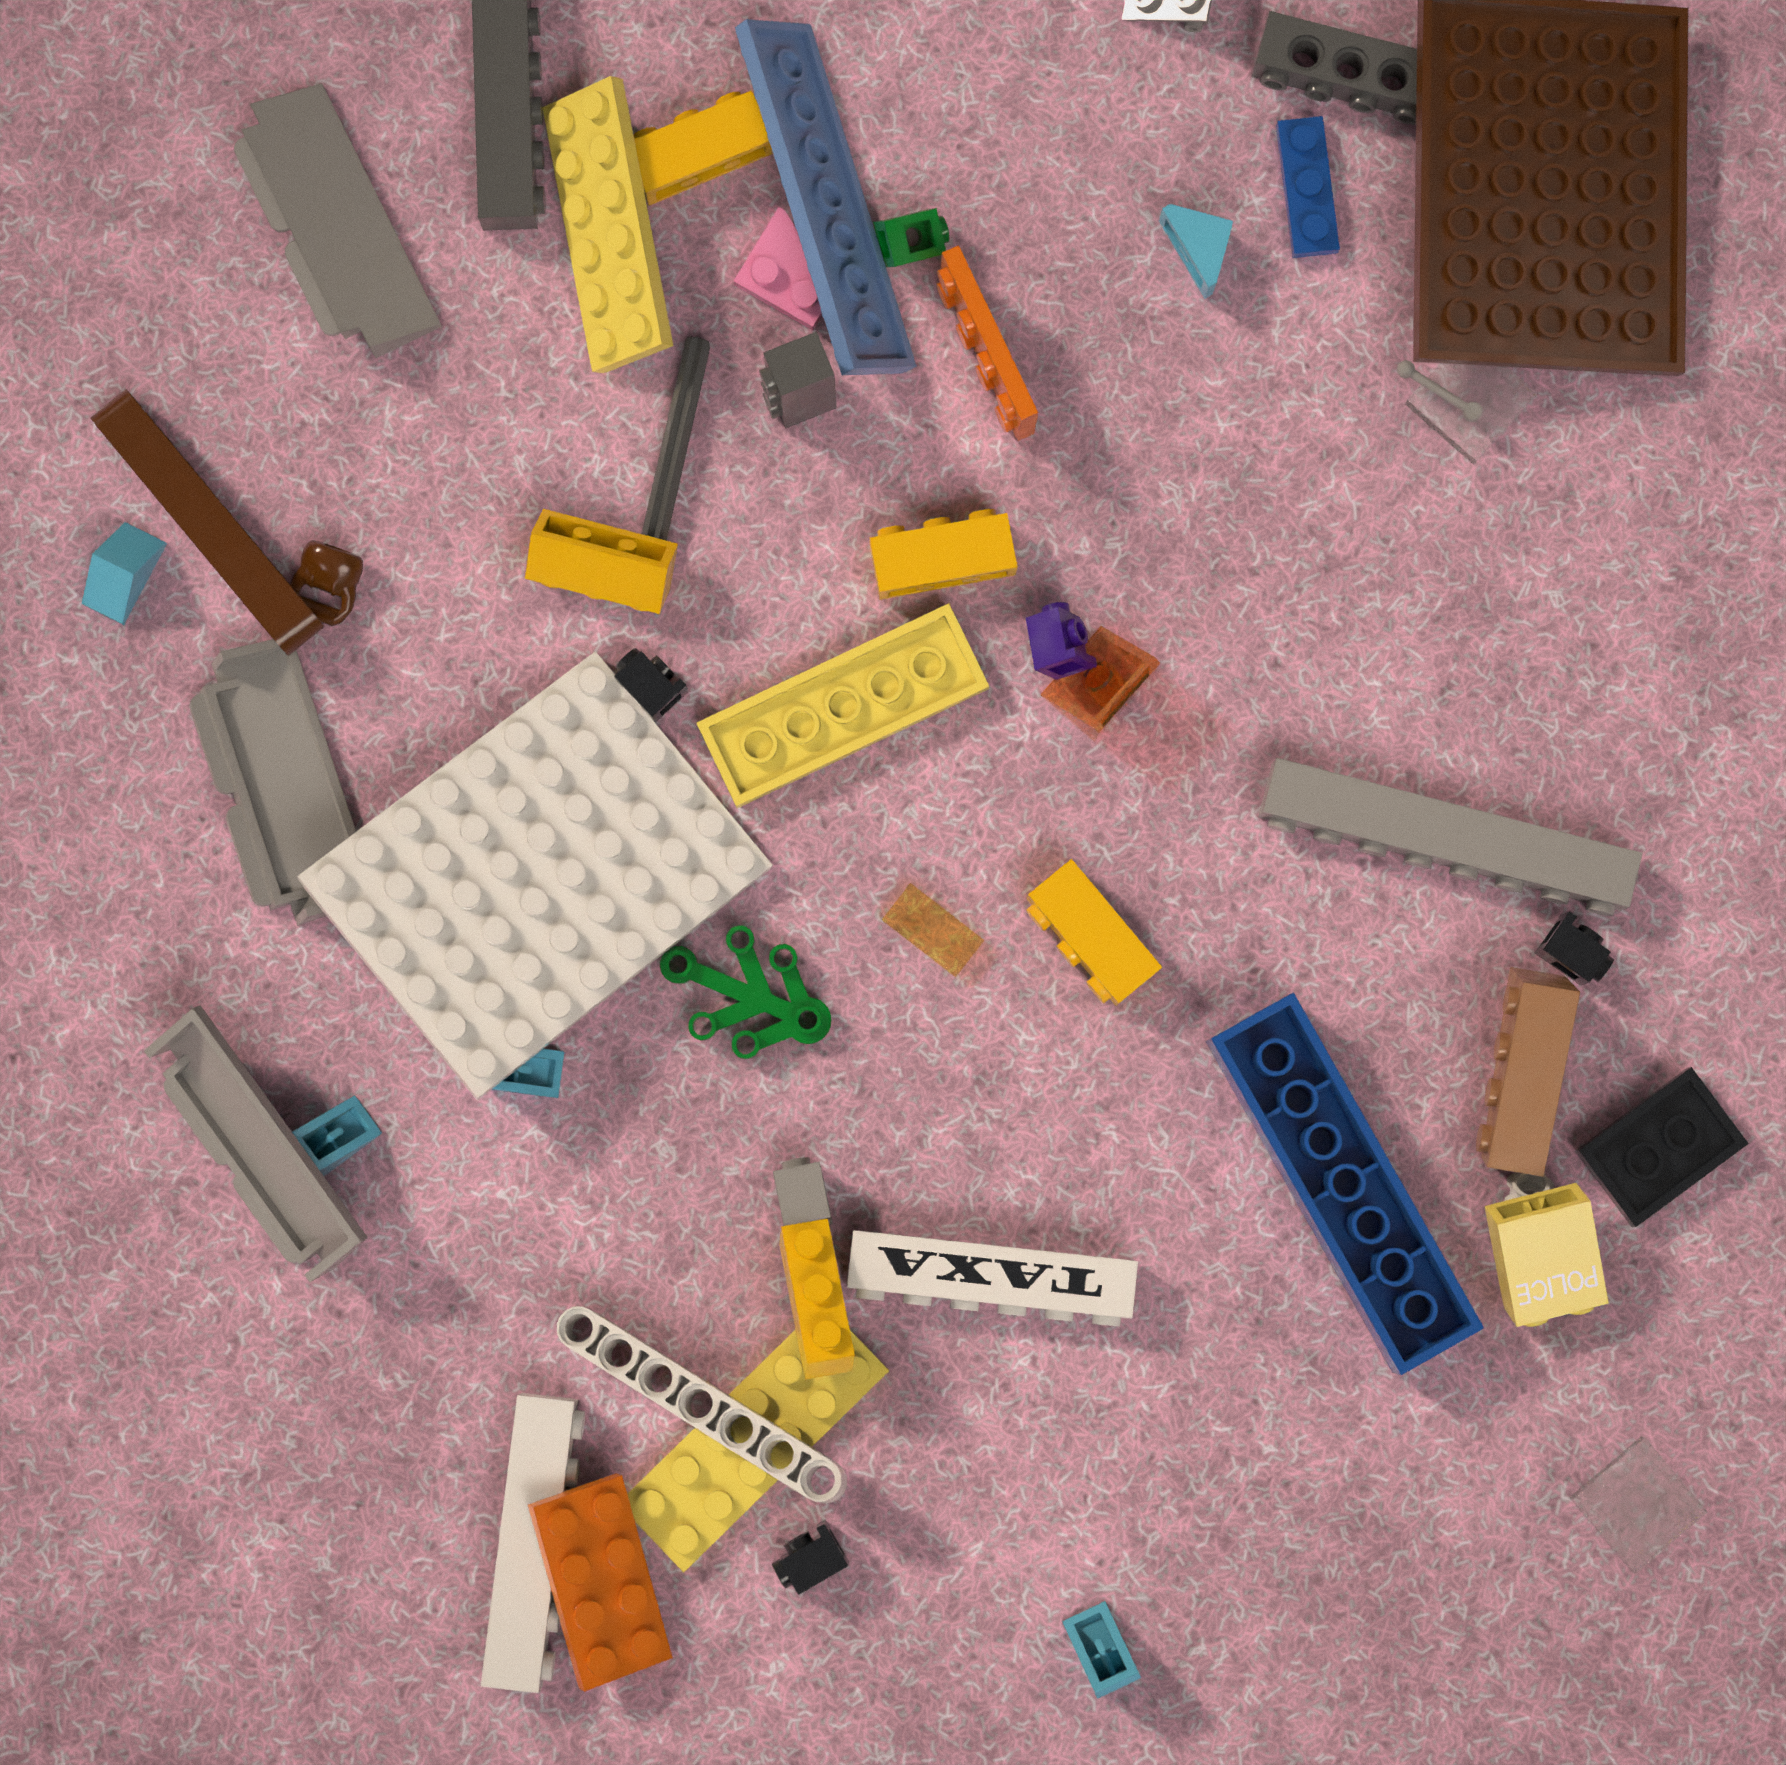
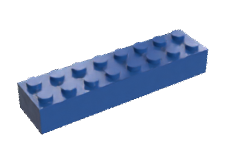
M1294 992L1205 1041L1392 1373L1403 1375L1484 1329Z

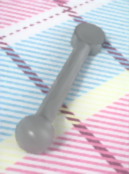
M1404 360L1398 364L1397 373L1400 377L1412 378L1463 411V417L1467 421L1475 422L1481 417L1483 412L1479 403H1467L1415 370V366L1411 361Z

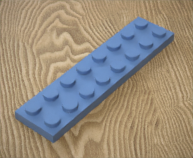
M746 19L735 27V31L841 375L901 374L917 367L811 24Z

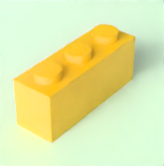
M752 90L743 94L739 91L728 93L720 97L716 101L715 106L700 112L698 109L687 110L677 115L672 124L660 129L647 127L633 134L645 198L649 206L773 154L762 115Z
M543 508L531 532L525 579L539 582L546 587L562 588L581 593L592 599H604L627 605L638 611L660 614L670 591L678 543Z
M984 509L970 513L968 515L969 520L951 523L949 517H940L923 522V528L905 531L903 525L879 529L877 531L878 536L869 537L879 600L1015 576L1018 566L1008 513L996 515L995 509Z
M1072 858L1027 895L1026 899L1031 904L1026 909L1028 915L1042 931H1045L1048 927L1054 931L1061 940L1056 945L1058 951L1072 967L1079 963L1091 976L1086 982L1088 987L1103 1004L1110 999L1117 1006L1163 968Z
M828 1218L781 1226L779 1246L805 1380L852 1372L855 1353Z

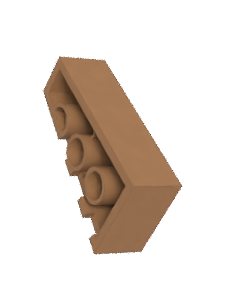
M1510 967L1507 988L1503 999L1501 1029L1497 1034L1494 1045V1060H1496L1493 1078H1489L1485 1092V1106H1489L1486 1124H1480L1476 1138V1151L1482 1152L1481 1158L1488 1168L1544 1177L1580 991L1566 976Z

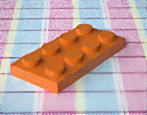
M957 245L942 252L941 269L937 271L940 282L936 284V287L946 309L954 307L957 312L959 324L955 326L966 350L974 348L979 364L975 366V370L984 390H994L998 406L994 408L1001 427L1005 433L1013 430L1017 441H1020L1035 433L1038 410L962 250Z
M615 1473L528 1504L578 1688L585 1692L672 1659L671 1649L623 1476Z

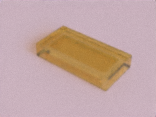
M911 883L882 919L886 925L955 978L984 942L980 936Z

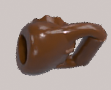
M316 540L309 541L302 552L301 566L293 575L290 585L298 595L306 584L310 588L330 593L331 596L341 597V608L337 609L299 595L322 623L333 627L342 623L353 610L356 599V587L363 571V560L360 556Z

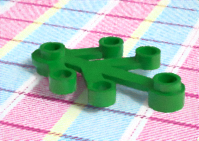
M738 925L731 928L726 935V944L736 954L748 984L699 964L694 953L686 947L674 946L662 955L660 970L669 982L680 985L693 981L740 1001L710 1014L707 1012L694 1014L689 1020L688 1029L690 1034L697 1040H709L717 1031L764 1012L783 1020L756 1033L744 1030L738 1032L733 1037L731 1044L733 1052L741 1059H751L758 1054L759 1050L791 1037L802 1044L817 1043L828 1034L831 1028L832 1019L830 1011L821 1000L808 996L796 966L798 962L797 953L790 945L779 944L775 946L770 952L769 961L772 968L781 973L791 1003L772 995L753 948L755 943L754 935L746 926ZM740 931L745 932L749 936L748 945L742 949L735 948L731 942L732 936ZM780 950H787L792 954V962L787 967H779L775 963V955ZM676 956H682L687 960V968L682 973H674L670 969V961ZM807 1011L813 1012L817 1017V1023L811 1029H804L799 1024L800 1015ZM703 1017L708 1018L712 1024L711 1031L706 1035H698L694 1030L696 1020ZM743 1036H749L755 1041V1048L749 1054H743L737 1048L738 1040Z

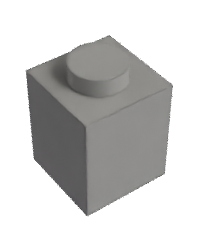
M808 1157L796 1158L783 1162V1169L773 1171L784 1226L827 1218L829 1225L833 1224L820 1162L810 1163V1158Z

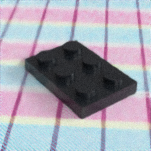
M1689 1067L1576 1149L1575 1152L1630 1226L1637 1227L1749 1143L1693 1068Z

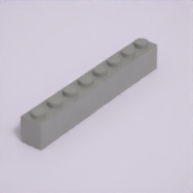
M1276 758L1271 764L1258 815L1260 818L1268 819L1267 827L1277 831L1295 833L1296 827L1314 831L1313 839L1323 843L1340 845L1341 839L1360 843L1358 851L1369 855L1386 857L1387 851L1405 855L1403 862L1411 866L1431 869L1432 863L1450 867V875L1471 881H1476L1479 874L1496 879L1494 886L1497 888L1522 893L1525 886L1540 890V898L1543 900L1565 905L1568 904L1569 898L1586 902L1585 910L1604 916H1614L1615 910L1622 911L1630 908L1643 853L1280 758Z

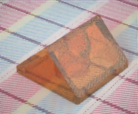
M1100 626L1085 644L1086 653L1096 657L1097 667L1058 680L1053 679L1040 694L1094 742L1152 678L1160 665L1156 657L1103 626Z

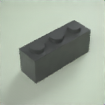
M817 331L763 352L765 368L759 370L762 379L761 386L764 391L762 395L771 418L781 417L785 429L837 408L835 374Z

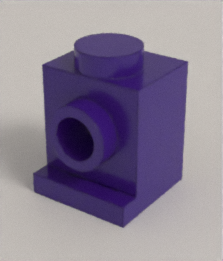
M1051 603L1045 605L1041 609V613L1026 617L1035 671L1058 680L1097 667L1096 657L1086 653L1085 644L1088 641L1086 627L1079 616L1070 612L1068 603Z

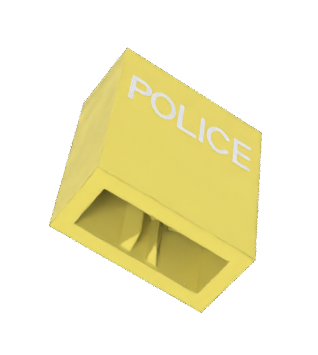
M1577 1183L1484 1206L1504 1309L1516 1327L1523 1325L1528 1327L1539 1326L1546 1323L1550 1318L1566 1314H1586L1592 1311L1594 1307L1609 1304L1591 1201Z

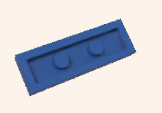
M1323 116L1277 121L1276 133L1292 258L1338 254L1340 245Z

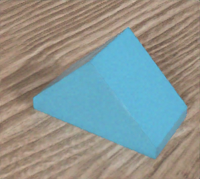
M1169 204L1162 208L1159 223L1205 299L1214 292L1233 221Z
M124 522L92 553L82 604L124 625L167 543Z
M542 1049L492 1090L558 1098L564 1052Z
M355 1095L292 1132L323 1176L330 1173L382 1134Z
M1105 1601L1062 1621L1097 1699L1141 1679L1139 1671Z

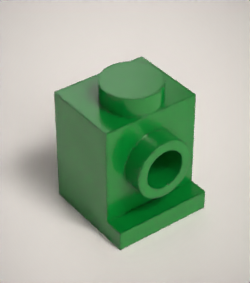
M937 208L925 209L873 222L886 267H897L940 256L942 252L946 251L945 243L949 242V230L946 220L942 215L938 216ZM909 228L914 229L918 234V242L914 246L908 245L905 232Z

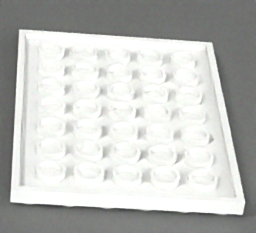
M596 651L297 876L299 883L477 1101L753 884L773 866L651 717L641 708L640 704L624 687L618 684L614 678L615 674Z

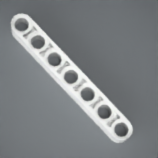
M577 1306L565 1310L559 1317L557 1335L566 1347L804 1497L819 1503H832L844 1494L847 1487V1476L844 1469L837 1462L599 1313L582 1306ZM588 1317L592 1323V1333L587 1340L577 1342L572 1334L573 1326L579 1319ZM621 1342H628L632 1348L631 1360L623 1367H616L612 1361L613 1349ZM668 1367L672 1373L671 1385L663 1392H656L651 1385L652 1375L658 1368ZM707 1391L712 1398L711 1411L706 1416L697 1418L691 1410L692 1399L696 1394ZM747 1416L753 1425L752 1435L747 1441L736 1443L731 1436V1426L736 1419ZM780 1442H788L794 1451L793 1460L787 1467L777 1469L771 1461L772 1449ZM828 1467L834 1474L835 1483L828 1493L819 1495L813 1490L811 1479L817 1469Z

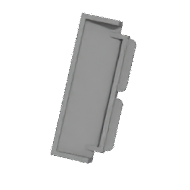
M317 84L251 103L250 106L259 124L241 129L245 137L240 138L235 143L234 152L271 227L280 233L291 230L295 238L294 241L287 244L285 256L322 331L328 336H336L341 333L344 339L362 332L375 358H378L442 327L323 84Z
M273 639L221 651L212 662L217 683L203 686L199 694L191 699L189 709L215 788L222 794H233L236 806L231 807L226 813V822L251 899L258 906H269L270 911L290 904L297 926L326 917V914L299 883L297 876L354 834L356 829L297 651L287 656Z
M201 1005L192 1008L148 1046L144 1052L148 1058L169 1050L175 1055L177 1061L162 1073L166 1078L164 1082L166 1094L214 1161L220 1165L228 1164L235 1174L233 1180L235 1190L282 1256L287 1261L298 1262L300 1265L318 1254L322 1261L305 1274L308 1281L312 1282L335 1269L368 1237Z

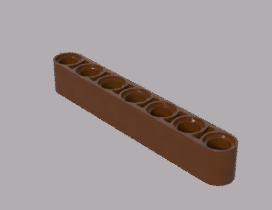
M127 389L90 417L106 439L287 656L294 653L325 627Z

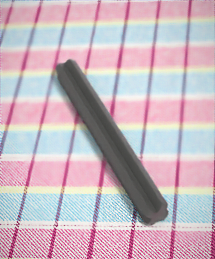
M687 337L685 340L641 533L666 541L710 351L709 341L702 338Z

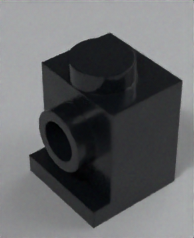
M634 648L616 665L619 672L614 676L615 680L640 704L641 708L655 723L689 692L687 685L681 679L674 685L670 682L675 674L657 655L649 660L642 651L640 652L637 648Z
M1569 911L1560 915L1535 951V954L1580 986L1590 983L1592 979L1599 982L1614 962V959L1609 956L1611 951L1601 945L1604 939L1597 932L1582 924L1578 928L1572 925L1577 916Z
M826 1520L817 1524L816 1529L819 1535L812 1538L809 1531H806L784 1544L787 1553L772 1563L773 1569L785 1589L793 1585L797 1594L800 1595L849 1566V1560Z

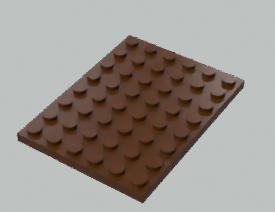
M1418 0L1413 362L1680 376L1685 373L1689 8L1589 0Z

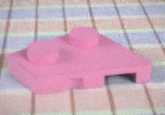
M778 207L734 279V285L807 328L814 330L822 317L821 307L808 271L806 258L795 225L786 211Z

